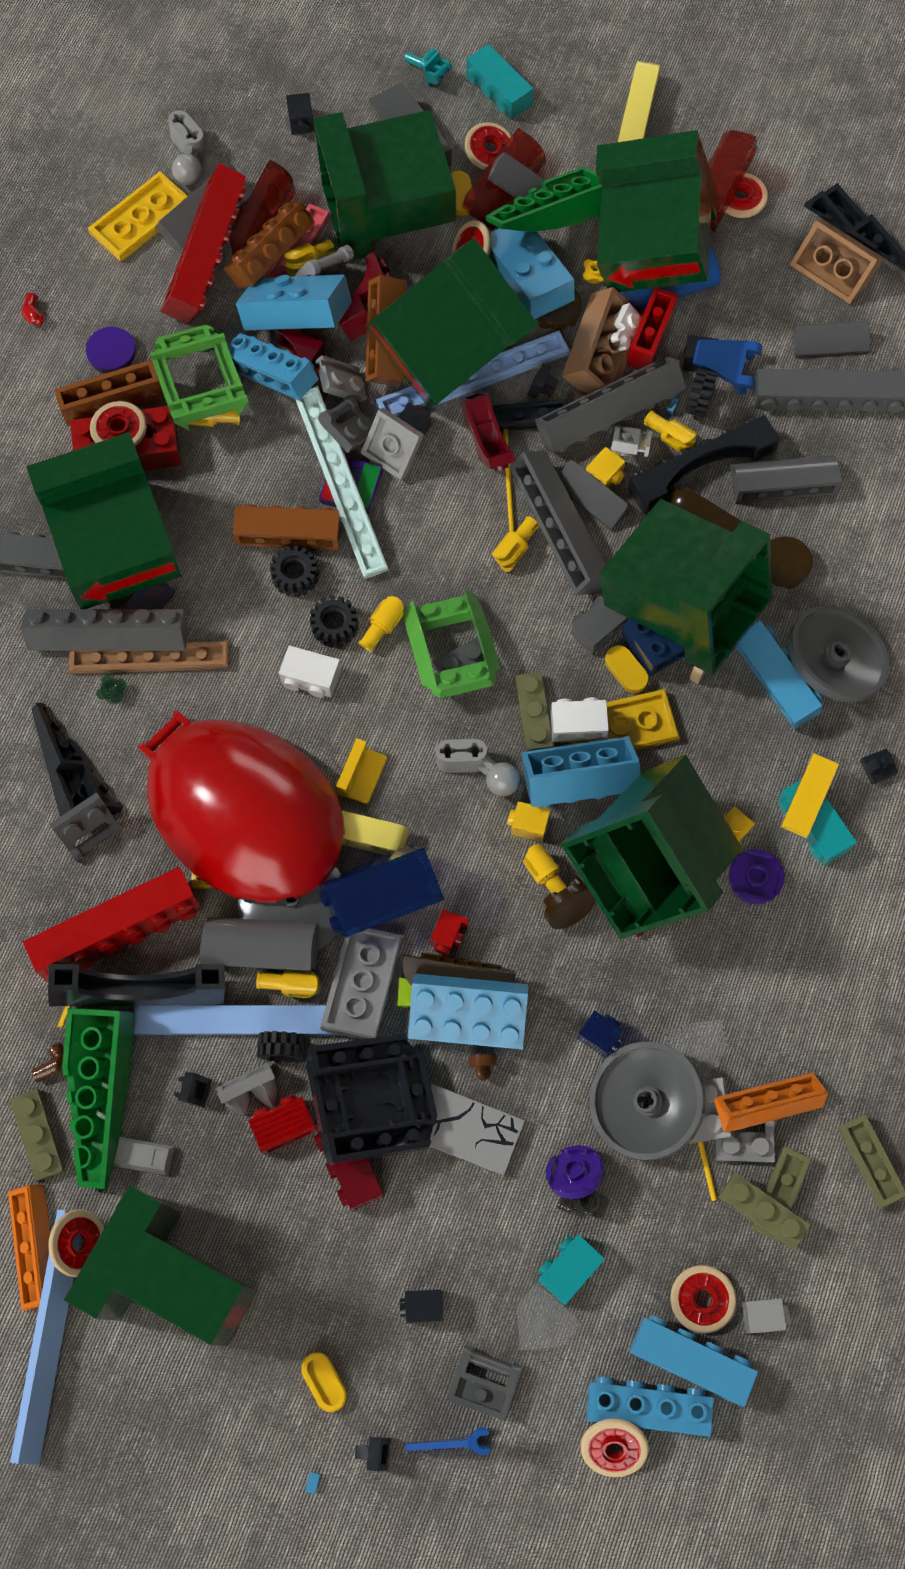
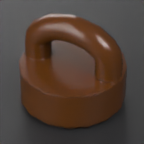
M469 1055L468 1065L469 1067H475L477 1077L485 1081L490 1077V1066H497V1055Z

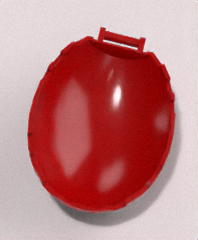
M176 710L171 715L173 718L146 744L141 743L137 747L150 760L147 773V798L150 813L158 832L182 864L207 885L217 891L219 889L236 899L245 898L255 900L257 903H278L277 900L291 897L297 899L311 892L322 884L336 867L343 851L341 847L343 834H345L344 816L339 800L329 781L316 765L299 749L281 737L260 727L243 722L215 719L190 722Z

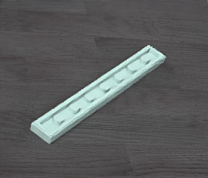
M318 386L311 388L300 401L295 400L365 580L389 571L343 450L319 423V414L327 410Z

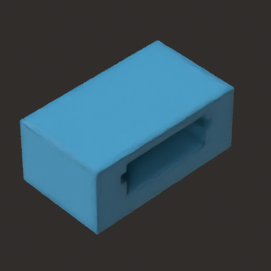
M672 399L667 409V414L673 415L679 399Z
M310 1471L305 1489L306 1492L316 1494L321 1474Z

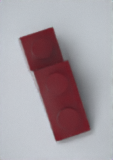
M374 251L366 256L367 268L365 276L358 289L351 296L352 303L338 322L351 342L367 333L365 324L367 323L368 281L379 275L392 277L385 259H379Z
M275 329L278 344L284 346L293 355L300 358L305 357L312 362L319 380L311 388L318 386L323 401H325L329 393L323 392L318 372L319 364H316V360L320 356H325L323 342L314 335L309 336L299 329Z
M482 391L459 398L466 427L473 434L479 461L488 468H493L494 471L509 467L508 463L515 462L513 451L508 447L502 436L489 395Z

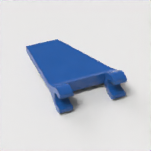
M700 339L697 342L693 363L705 370L718 373V377L731 383L738 393L746 394L747 387L751 390L754 389L755 379L751 376L742 375L745 358L752 361L754 353L761 355L763 346L758 342L748 340Z
M479 1427L464 1438L408 1442L405 1444L406 1451L465 1447L480 1455L490 1453L489 1445L482 1446L477 1442L480 1436L489 1435L488 1428Z

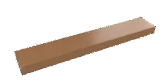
M228 641L187 642L185 651H70L69 672L71 674L229 669Z

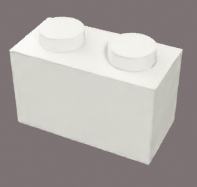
M288 646L279 671L281 684L293 691H298V689L309 691V694L318 698H323L324 696L332 698L341 672L340 660Z
M590 697L583 701L559 699L551 703L552 742L607 739L608 718L606 700Z

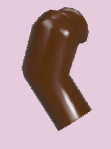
M55 1043L50 1046L48 1053L52 1056L50 1060L31 1070L32 1077L36 1082H40L60 1071L63 1064V1044Z

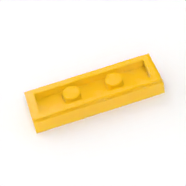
M813 753L781 828L804 838L808 837L839 766L838 763Z

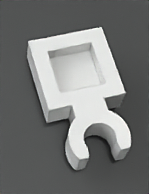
M630 303L622 305L614 322L618 330L610 338L612 343L620 341L619 351L627 350L630 347L631 340H633L642 319Z

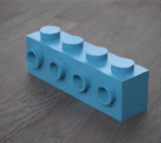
M239 333L228 345L234 366L239 375L299 401L319 380L314 371V365L310 360L305 357H297L288 350L278 349L271 343L261 342L254 336L249 337Z
M759 621L750 627L735 648L792 728L796 730L822 713L821 704L823 699L815 689L811 691L805 680L799 675L790 662L789 651L785 647L780 648L775 641L778 638L770 626L765 627Z
M651 1315L649 1319L641 1318L628 1353L740 1407H745L758 1371L751 1369L752 1362L735 1355L734 1359H730L722 1355L723 1348L710 1342L703 1346L694 1341L695 1335L679 1328L677 1333L667 1329L668 1322Z
M596 1376V1382H589L586 1421L599 1422L615 1418L629 1421L638 1428L711 1437L713 1397L705 1396L706 1390L687 1388V1394L675 1393V1386L657 1384V1390L644 1389L645 1382L627 1380L626 1386L614 1385V1378Z

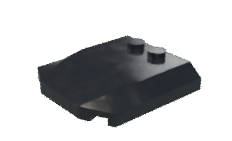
M406 1034L310 1046L307 1049V1072L322 1149L329 1165L424 1150L430 1147L432 1141L430 1138L433 1126L436 1124L437 1111L425 1059L420 1052L416 1053L407 1041L408 1036Z

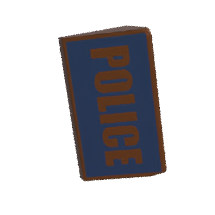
M164 582L135 592L122 609H163L174 595L175 590Z

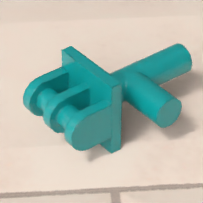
M431 48L422 58L409 52L404 56L405 62L423 69L426 85L428 86L431 84L437 85L440 82L439 78H444L446 71L450 72L452 70V64L440 57V52L434 48Z

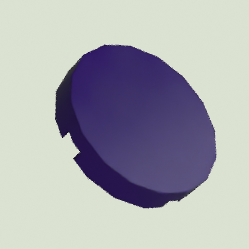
M118 327L102 328L92 334L86 343V355L90 365L99 372H112L129 367L134 361L136 345L132 336L124 329Z
M751 849L742 853L734 859L729 869V884L732 891L739 899L749 904L761 905L772 901L780 893L784 885L785 872L783 867H781L778 859L773 854L765 850Z
M576 1145L566 1147L561 1150V1154L557 1157L554 1155L549 1160L546 1167V1179L552 1191L561 1198H583L593 1193L601 1185L605 1176L604 1164L600 1155L587 1146Z

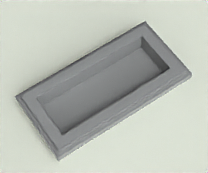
M120 1137L113 1166L169 1176L175 1147Z

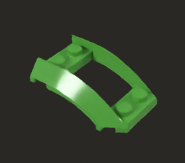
M206 324L157 338L154 344L155 350L150 355L174 423L189 430L188 423L225 414L233 410L237 411L238 416L241 415L249 401L234 366L224 333L217 334L213 327ZM213 348L226 387L179 399L166 361Z
M464 588V596L453 597L448 600L428 603L418 607L414 606L412 600L403 612L402 618L406 626L422 688L427 687L431 689L432 694L441 699L492 686L500 665L478 596ZM472 620L484 661L434 673L423 631Z

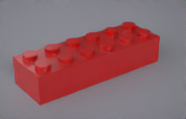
M218 163L205 187L161 307V313L188 324L192 317L197 318L200 310H203L207 300L205 294L208 288H211L215 278L213 272L216 266L218 267L223 256L221 250L224 244L226 245L231 234L229 228L232 222L234 223L239 212L237 206L242 201L247 187L244 186L245 175Z
M179 866L22 942L35 972L48 982L49 964H79L80 968L88 969L95 964L94 961L103 957L111 958L120 953L121 948L129 944L131 946L138 945L146 940V936L154 932L157 934L163 933L172 927L171 924L179 920L187 921L194 918L202 908L187 877Z

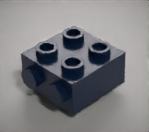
M629 618L624 622L622 636L650 677L685 657L684 646Z

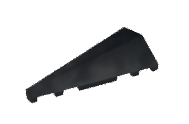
M838 183L825 192L822 190L805 202L804 207L905 271V252L872 214L867 217Z
M36 702L31 710L60 817L95 793L99 795L112 815L119 813L123 808L122 804L114 802L108 794L109 787L106 783L100 784L93 774V766L71 738L66 739L60 731L61 725L57 720L52 721L45 712L46 705Z

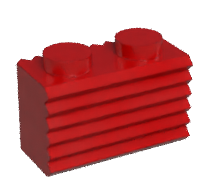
M291 1095L280 1100L281 1106L272 1110L267 1106L253 1112L254 1117L248 1121L263 1155L317 1132L302 1096L297 1098L296 1095Z

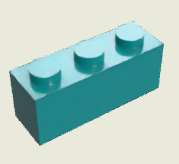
M489 44L466 58V76L471 83H475L481 89L483 95L486 98H490L496 104L501 113H505L512 120L533 105L534 88Z
M801 780L782 790L778 798L779 807L785 815ZM825 797L810 833L805 838L810 845L809 849L812 856L817 861L820 860L823 866L851 851L857 843Z

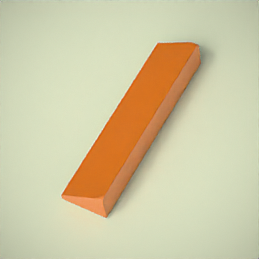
M812 1072L714 1098V1103L722 1128L725 1133L819 1109L824 1106L828 1092Z
M27 1185L8 1191L21 1311L39 1308L49 1257L50 1227L44 1185Z

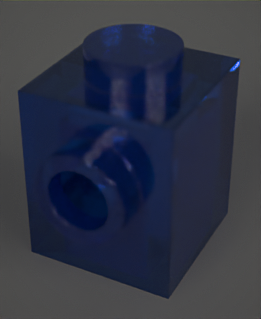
M594 1010L578 1033L577 1039L606 1058L609 1052L614 1053L624 1041L620 1038L623 1029L619 1027L620 1023L612 1016L606 1014L604 1017Z

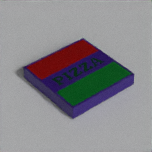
M346 458L365 510L369 515L383 467ZM325 479L319 502L336 507Z

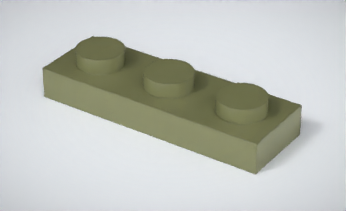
M541 672L515 675L514 680L526 752L553 748Z
M34 1089L9 1099L35 1182H40L65 1172L40 1090Z
M866 1114L837 1127L878 1208H883L904 1198L905 1189Z
M785 1146L782 1147L764 1192L791 1211L811 1158ZM752 1222L749 1229L778 1242L776 1238Z
M736 1172L732 1174L717 1197L793 1251L797 1248L810 1227V1224Z

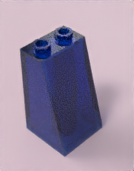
M408 845L319 883L322 891L318 892L323 906L329 907L332 914L329 922L335 933L339 932L345 938L445 900L424 847Z

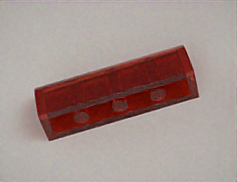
M520 128L515 131L467 192L462 208L467 210V213L492 230L496 226L487 222L486 216L506 204L513 205L515 199L488 179L495 159L505 152L535 174L540 171L546 162L545 153L539 143Z
M737 130L726 131L708 162L718 192L717 217L711 219V231L716 232L757 152V136Z
M269 160L231 231L229 240L233 255L247 245V241L263 229L264 223L279 213L280 207L291 202L296 193L294 180L290 173L272 160Z

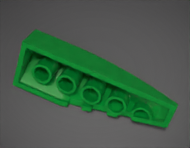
M580 167L542 182V188L539 190L532 188L528 191L527 197L519 196L515 198L513 205L506 204L487 215L486 221L501 229L515 231H545L583 224L589 219L600 217L602 186L596 172Z
M68 1008L62 1068L63 1076H66L68 1085L66 1099L67 1103H70L72 1120L69 1122L70 1130L74 1132L75 1147L73 1148L78 1187L107 1189L127 1099L135 1012Z

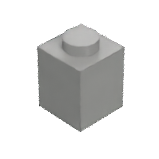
M782 1299L742 1302L746 1334L786 1330V1324L790 1323L788 1306L783 1305Z

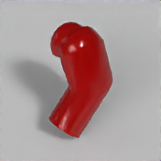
M29 292L26 294L21 310L22 316L31 325L41 326L45 316L36 309L38 296Z

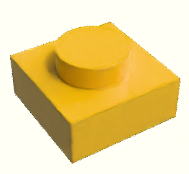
M735 806L724 816L738 842L755 826V823Z

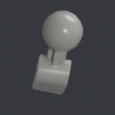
M177 110L168 117L170 138L183 154L177 156L172 162V174L178 183L191 185L196 183L202 174V166L198 159L205 154L204 137L202 130L186 112Z
M449 739L441 741L436 746V764L442 772L467 773L481 771L486 775V784L489 790L499 797L515 793L520 785V775L516 768L509 763L494 762L487 756L485 743L479 739ZM472 754H477L478 757H472ZM445 755H450L451 758H445Z

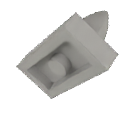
M269 1062L216 1087L221 1103H225L233 1112L245 1115L249 1106L248 1091L251 1090L260 1102L274 1107L277 1098V1087Z

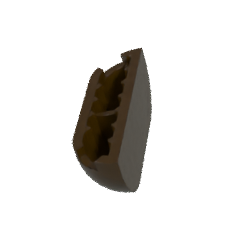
M673 486L668 491L665 501L730 532H733L741 522L735 516L687 487L678 490Z
M421 953V957L405 954L403 957V972L411 986L415 974L515 983L516 972L513 970L503 971L501 970L502 966L498 964L431 953Z

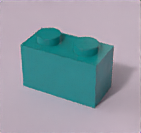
M579 1234L574 1239L568 1236L557 1248L561 1254L553 1262L548 1258L537 1271L542 1275L537 1281L563 1306L567 1304L605 1260Z

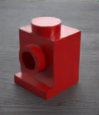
M443 909L430 939L434 951L449 957L454 947L459 948L465 932L461 930H468L469 919Z

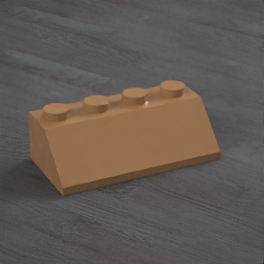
M613 287L590 295L562 377L578 391L590 394L623 378L627 366L629 348L619 351L620 341L612 343L610 338L618 330L614 322L622 305L629 302Z

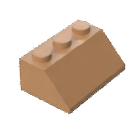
M816 220L790 265L851 304L872 280L884 258L826 220Z

